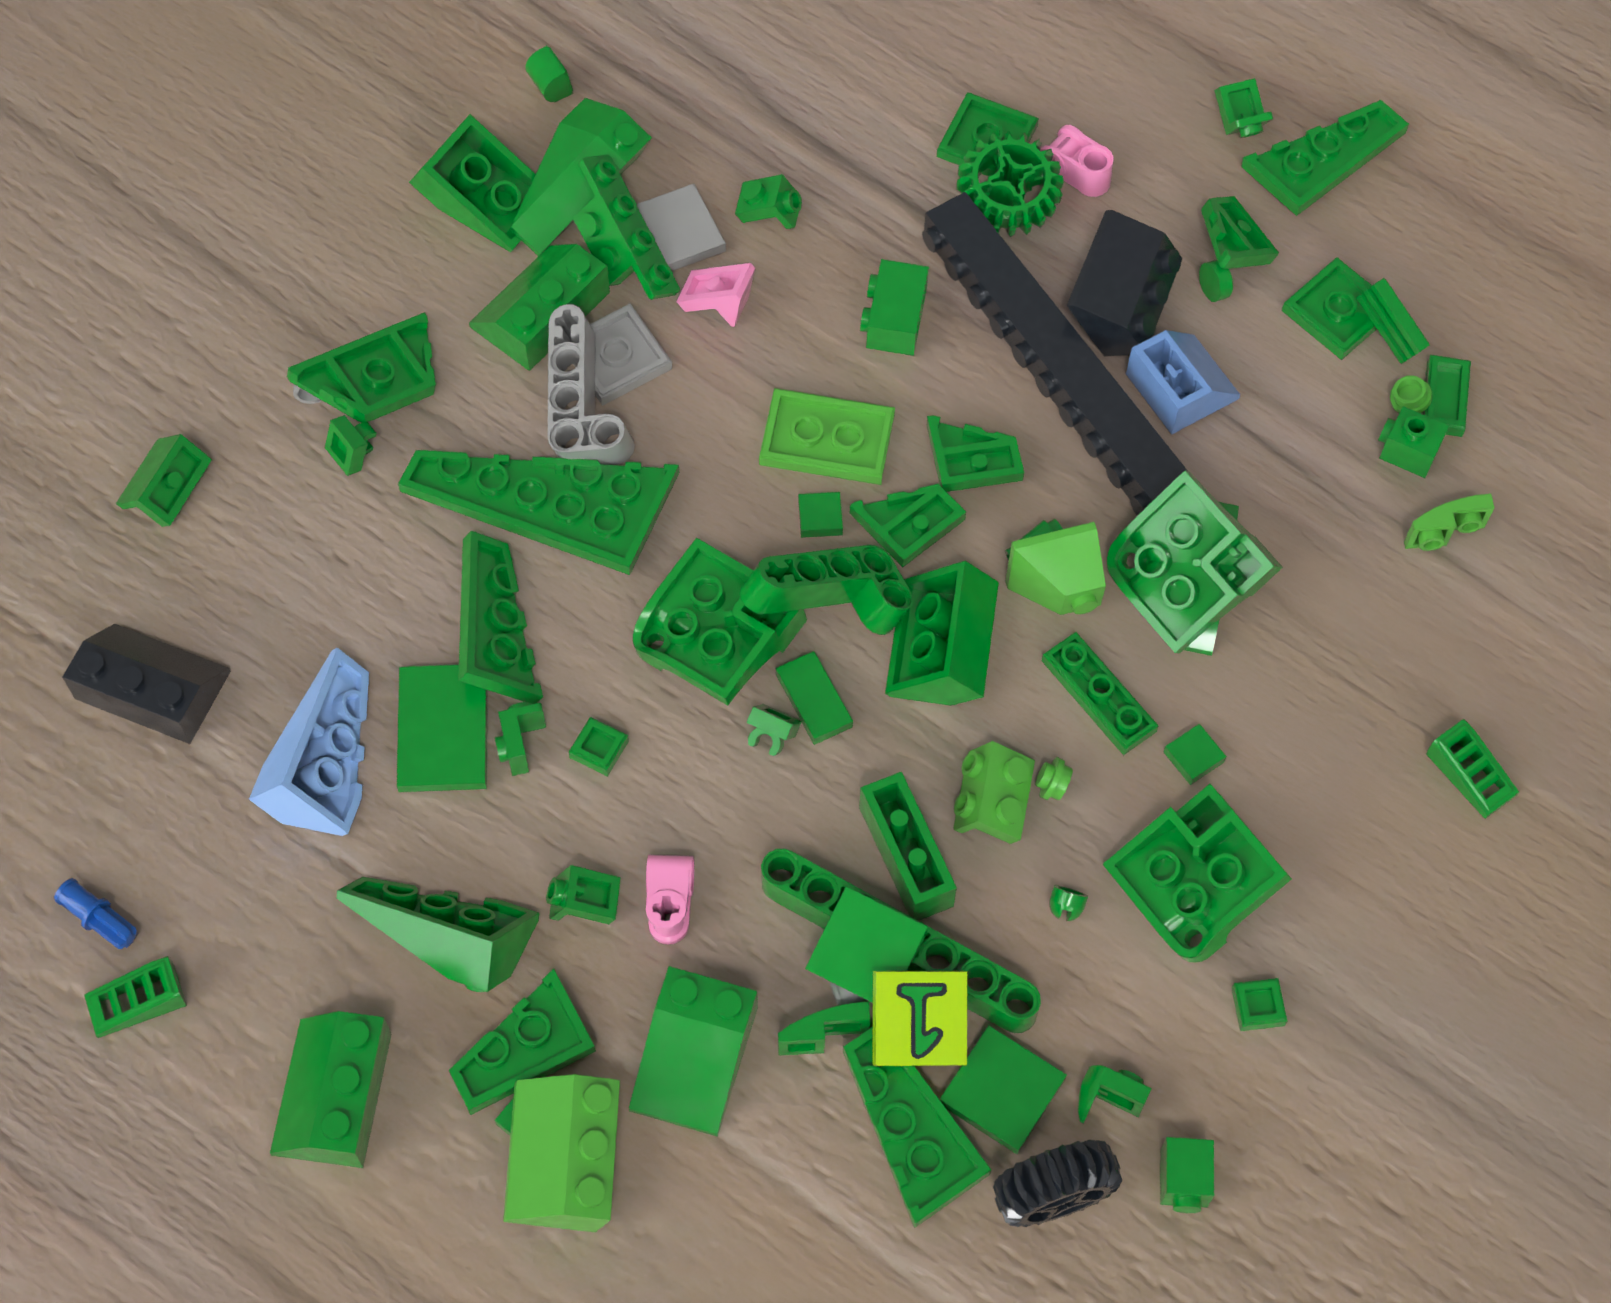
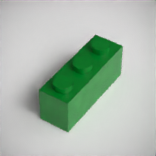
M902 771L861 787L859 809L909 916L920 921L954 907L957 887Z

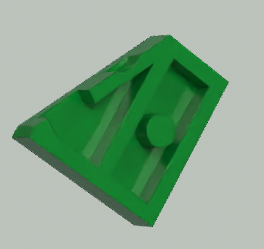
M1235 196L1209 198L1201 208L1218 264L1222 270L1268 265L1278 256L1279 252Z
M927 416L926 425L940 486L946 492L1023 481L1024 468L1016 437L999 432L988 433L980 427L965 424L963 429L940 423L941 417Z
M939 484L921 487L910 493L902 491L888 494L887 500L863 505L862 500L855 501L850 505L849 511L854 519L902 568L966 519V511Z

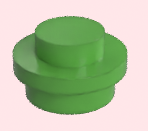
M1405 376L1395 383L1390 393V401L1392 407L1398 413H1400L1403 406L1422 413L1431 404L1432 391L1429 384L1421 378Z
M1056 757L1051 764L1045 762L1042 765L1035 782V786L1040 788V798L1048 800L1051 797L1060 800L1066 792L1073 769L1066 766L1063 759Z

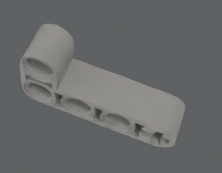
M570 304L559 306L553 311L549 319L548 442L559 458L598 460L600 464L604 465L624 463L634 452L635 444L633 437L622 420L614 414L595 415L594 330L579 307ZM579 363L572 371L565 372L571 364ZM579 400L576 406L565 410V407L571 401ZM611 435H619L613 443L604 444ZM578 438L575 445L564 448L569 440Z

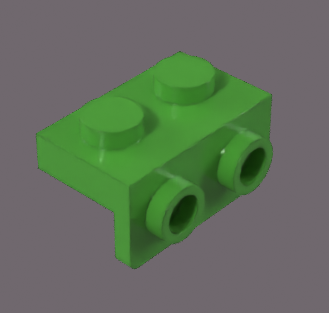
M994 741L969 751L962 764L963 780L960 795L957 797L954 805L956 816L953 830L964 833L975 828L1009 844L1020 841L1035 760Z

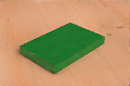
M459 665L399 667L398 792L487 789V690L458 681Z

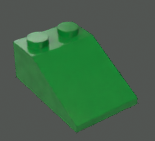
M469 114L409 183L437 209L511 252L521 240L510 230V227L534 179L535 173Z
M669 966L652 1017L629 1111L718 1137L758 1009L757 991Z

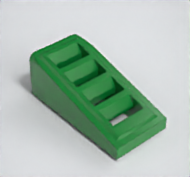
M1462 719L1436 738L1426 753L1484 819L1496 812L1519 793L1480 736L1465 719ZM1458 743L1462 749L1453 754L1449 748ZM1470 757L1474 763L1464 769L1460 763ZM1480 771H1483L1487 776L1475 784L1471 778ZM1495 784L1500 790L1485 799L1482 792Z
M169 956L150 962L84 994L97 1038L187 1006L175 966ZM161 980L164 993L157 996L153 983ZM144 987L148 1000L140 1004L136 989ZM127 993L131 1009L123 1012L119 995ZM109 999L114 1017L106 1020L101 1002Z

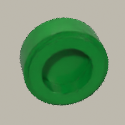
M1217 259L1201 265L1199 281L1205 296L1211 302L1229 298L1233 291V279L1230 270H1222Z

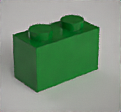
M881 259L878 275L871 274L869 279L867 298L873 299L871 308L864 307L861 318L860 331L867 332L866 348L914 356L927 291L928 266Z

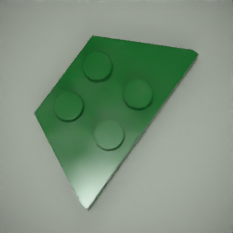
M425 312L288 367L287 378L294 385L360 423L373 421L434 395L436 383L434 369L431 366L432 350L427 333L428 317Z

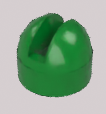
M1054 885L1049 903L1051 913L1058 919L1063 910H1066V921L1075 920L1085 909L1088 895L1071 888Z

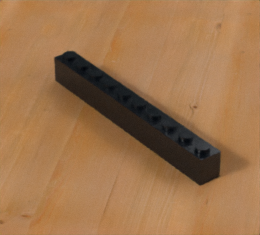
M966 192L925 213L922 237L927 248L933 253L937 252L941 257L949 276L954 281L959 280L966 289L967 296L973 307L984 312L995 335L1000 339L1004 338L1009 344L1017 363L1022 368L1027 367L1031 372L1041 394L1046 398L1050 397L1056 404L1063 422L1070 428L1074 427L1081 436L1088 454L1093 458L1097 457L1106 468L1110 482L1116 488H1121L1130 499L1133 511L1138 516L1182 472L1188 470Z

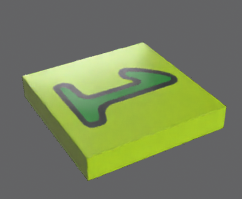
M873 971L874 1066L967 1065V971Z

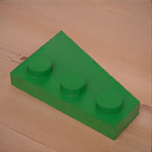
M555 969L551 970L542 979L543 983L527 998L524 997L512 1008V1013L497 1028L485 1034L449 1069V1073L470 1115L514 1094V1086L517 1080L547 1077L596 1052L595 1046Z

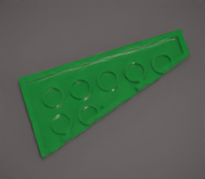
M416 450L398 482V486L402 493L630 575L680 471L679 465L664 464V468L642 467L641 462H626L625 466L604 465L600 464L598 460L533 456L532 460L510 459V455L494 454V458L469 457L464 452Z

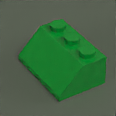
M578 244L550 245L469 322V327L530 371L548 354L549 319L553 311L559 306L570 304L579 307L586 317L610 293L608 267Z
M966 560L904 579L912 593L913 605L895 626L885 694L893 698L949 706L983 698L999 582Z
M336 1011L300 1019L271 1145V1156L357 1168L364 1167L392 1035L384 1017Z

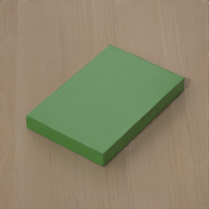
M774 388L759 456V465L881 485L895 417V407Z

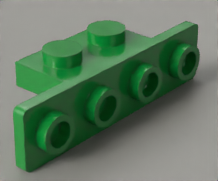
M609 155L584 157L578 164L595 197L573 217V220L591 254L607 265L609 286L620 285L630 274L635 272L649 299L675 296L680 292V287L655 242L653 234L645 223L635 200L625 185L618 167Z

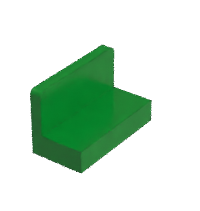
M182 434L159 438L119 497L116 505L121 509L137 507L161 527L170 526L212 459Z

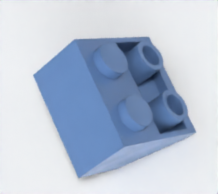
M1165 330L1131 349L1126 375L1171 435L1240 398V393L1193 334Z

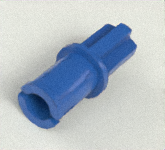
M74 878L66 880L56 891L54 896L55 902L79 918L81 926L85 930L93 929L117 949L128 948L133 943L138 933L137 929L110 908L111 903L106 898L98 899Z

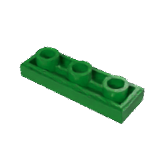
M1077 632L1043 654L1041 661L1123 756L1157 732L1158 724ZM1094 689H1103L1106 693H1098Z

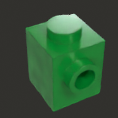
M1403 406L1396 421L1390 418L1387 419L1378 441L1385 443L1379 459L1426 478L1449 425Z

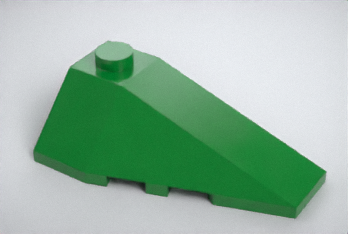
M584 98L559 123L510 230L539 256L574 222L573 217L595 197L578 163L584 157L609 155L618 167L621 175L642 154L652 137L624 110Z

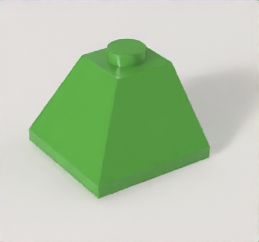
M1095 522L1013 541L1005 579L1007 588L1059 615L1072 612L1075 614H1085L1100 606L1106 583Z

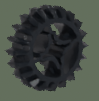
M1089 1139L1084 1142L1076 1141L1065 1146L1062 1144L1058 1148L1045 1150L1041 1154L1030 1156L1029 1159L1016 1163L1013 1168L1006 1169L994 1181L993 1189L996 1195L994 1199L999 1213L1002 1212L1005 1222L1010 1226L1028 1227L1033 1224L1040 1225L1044 1222L1069 1216L1078 1211H1084L1085 1208L1098 1204L1100 1200L1109 1198L1112 1193L1117 1191L1123 1181L1119 1172L1121 1168L1116 1155H1113L1110 1146L1105 1141Z

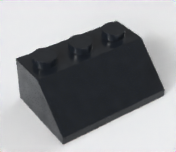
M1114 210L1105 211L1067 303L1068 309L1104 357L1130 355L1132 347L1152 338L1164 305L1168 300L1176 274L1180 269L1182 257L1164 232Z
M113 624L82 642L62 678L74 699L191 744L231 671L228 667Z

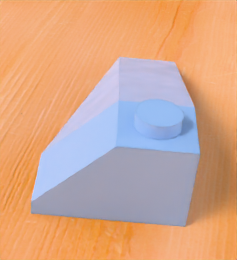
M339 648L333 649L264 762L249 800L282 824L344 836L349 833L362 799V784L357 783L358 763L364 760L365 747L360 745L361 722L365 721L367 717L369 672Z

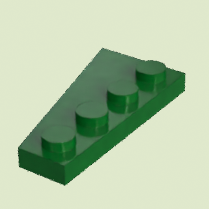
M1379 100L1339 117L1337 123L1325 128L1317 126L1306 131L1305 136L1288 142L1286 139L1272 145L1271 150L1263 154L1257 155L1255 152L1243 157L1241 167L1297 216L1406 134L1409 123L1386 103Z
M873 1027L843 1046V1054L912 1224L916 1228L991 1174V1168L915 1066L873 1065Z

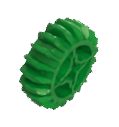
M1009 130L1005 133L1004 140H1000L994 133L989 136L988 144L979 140L975 144V151L968 150L964 157L965 163H961L958 169L957 192L961 194L966 192L996 231L999 233L1001 228H1007L1010 237L1015 235L1016 228L1018 227L1026 235L1031 232L1032 224L1041 228L1045 224L1046 217L1051 218L1055 214V205H1058L1062 198L1060 189L1063 188L1064 178L1062 175H1059L1061 169L1060 161H1052V149L1040 151L1042 145L1040 138L1032 144L1027 143L1025 132L1019 137V140L1012 139V134ZM995 164V174L989 176L987 181L979 183L978 178L989 166ZM1040 185L1041 192L1032 201L1025 203V193L1032 191V187Z

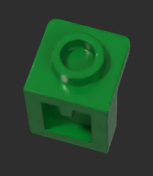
M570 865L558 876L552 878L546 894V901L548 904H551L549 919L559 921L568 914L609 925L616 920L621 877Z

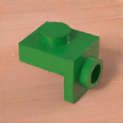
M1255 78L1221 86L1214 90L1226 135L1239 132L1241 138L1254 136L1264 132L1262 126L1273 120L1272 112L1264 113Z
M783 174L745 181L742 183L735 215L742 223L776 217L786 229L795 228L798 213L802 206V198Z
M520 702L511 705L507 710L498 712L503 735L495 737L500 763L509 761L512 776L529 773L521 733L546 727L541 703Z

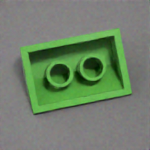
M570 1074L517 1080L515 1082L503 1222L597 1232L611 1220L620 1080Z

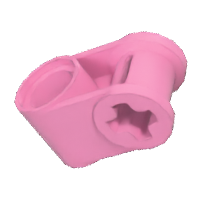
M1072 125L1062 126L1058 131V137L1049 146L1045 145L1040 149V151L1052 149V161H1060L1061 169L1059 175H1062L1065 182L1078 189L1082 194L1097 197L1106 193L1110 188L1113 167L1112 152L1107 147L1098 144L1084 135Z
M648 855L646 867V914L649 920L650 934L659 943L667 945L676 944L688 932L690 903L694 889V856ZM670 913V920L664 921L665 914Z

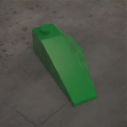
M361 877L338 889L336 898L447 979L464 984L467 989L474 992H488L512 976L539 921L540 913L503 900L487 897L484 900V905L459 901V893L446 890L443 894L420 895L415 885L369 877Z

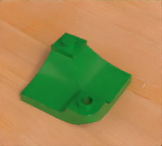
M1186 470L1129 523L1113 541L1107 555V568L1114 582L1174 653H1181L1226 613L1249 596H1253L1283 568L1257 537L1248 532L1203 487L1193 474ZM1134 553L1135 567L1131 569L1127 564V558L1130 554Z
M696 538L641 612L633 631V645L638 656L646 663L661 672L665 669L674 673L728 706L748 680L771 657L779 651L783 653L806 623L807 617L804 609L772 614H758L751 611L741 601L739 594L740 588L754 570ZM656 641L664 642L660 648H650Z
M1208 784L1178 811H1175L1172 807L1168 808L1103 863V866L1170 948L1182 959L1193 963L1208 959L1227 943V936L1234 927L1292 880L1211 784ZM1201 934L1202 941L1196 947H1190L1191 938Z

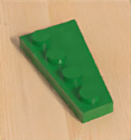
M470 531L463 538L458 681L523 702L535 704L543 698L540 683L534 682L532 668L536 663L533 650L527 648L523 630L527 627L524 611H520L516 603L515 594L519 591L509 545L500 540Z

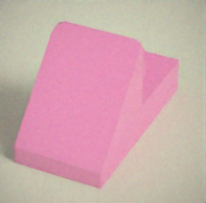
M751 263L691 270L676 302L685 312L716 309L730 326L735 327L748 300L755 267Z

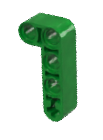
M875 545L765 557L759 562L740 588L739 594L744 605L758 614H772L852 603L865 627L878 635L889 634L913 605L912 593L893 559L884 549Z

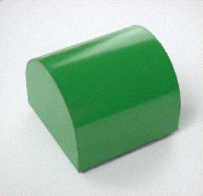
M546 45L530 56L526 62L525 70L547 101L557 102L573 94L567 70L550 47Z

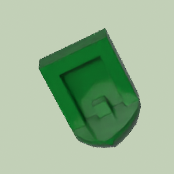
M1090 1066L1080 1088L1078 1103L1079 1121L1084 1124L1096 1098L1139 1118L1152 1088L1144 1085V1080L1130 1071L1121 1069L1116 1072L1106 1066Z

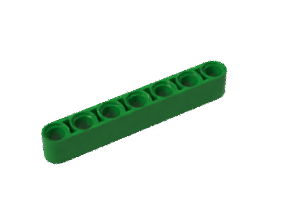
M775 849L770 851L762 861L761 883L765 895L825 929L846 886L923 924L793 851ZM781 869L787 870L793 875L789 880L780 882L770 877L774 871ZM815 891H824L831 896V899L825 903H816L809 898V895ZM929 927L909 971H967V981L971 978L979 977L988 982L990 986L989 989L978 992L972 990L967 984L968 1010L1012 1033H1023L1035 1024L1041 998L1039 991L1032 983ZM939 955L947 959L950 965L944 969H935L926 960L932 956ZM1017 999L1024 1001L1029 1006L1030 1011L1024 1014L1014 1013L1008 1008L1007 1003Z

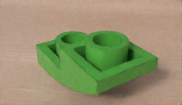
M1491 493L1460 498L1424 513L1412 522L1404 540L1405 549L1436 550L1442 546H1447L1454 530H1458L1461 533H1471L1485 528L1494 510Z

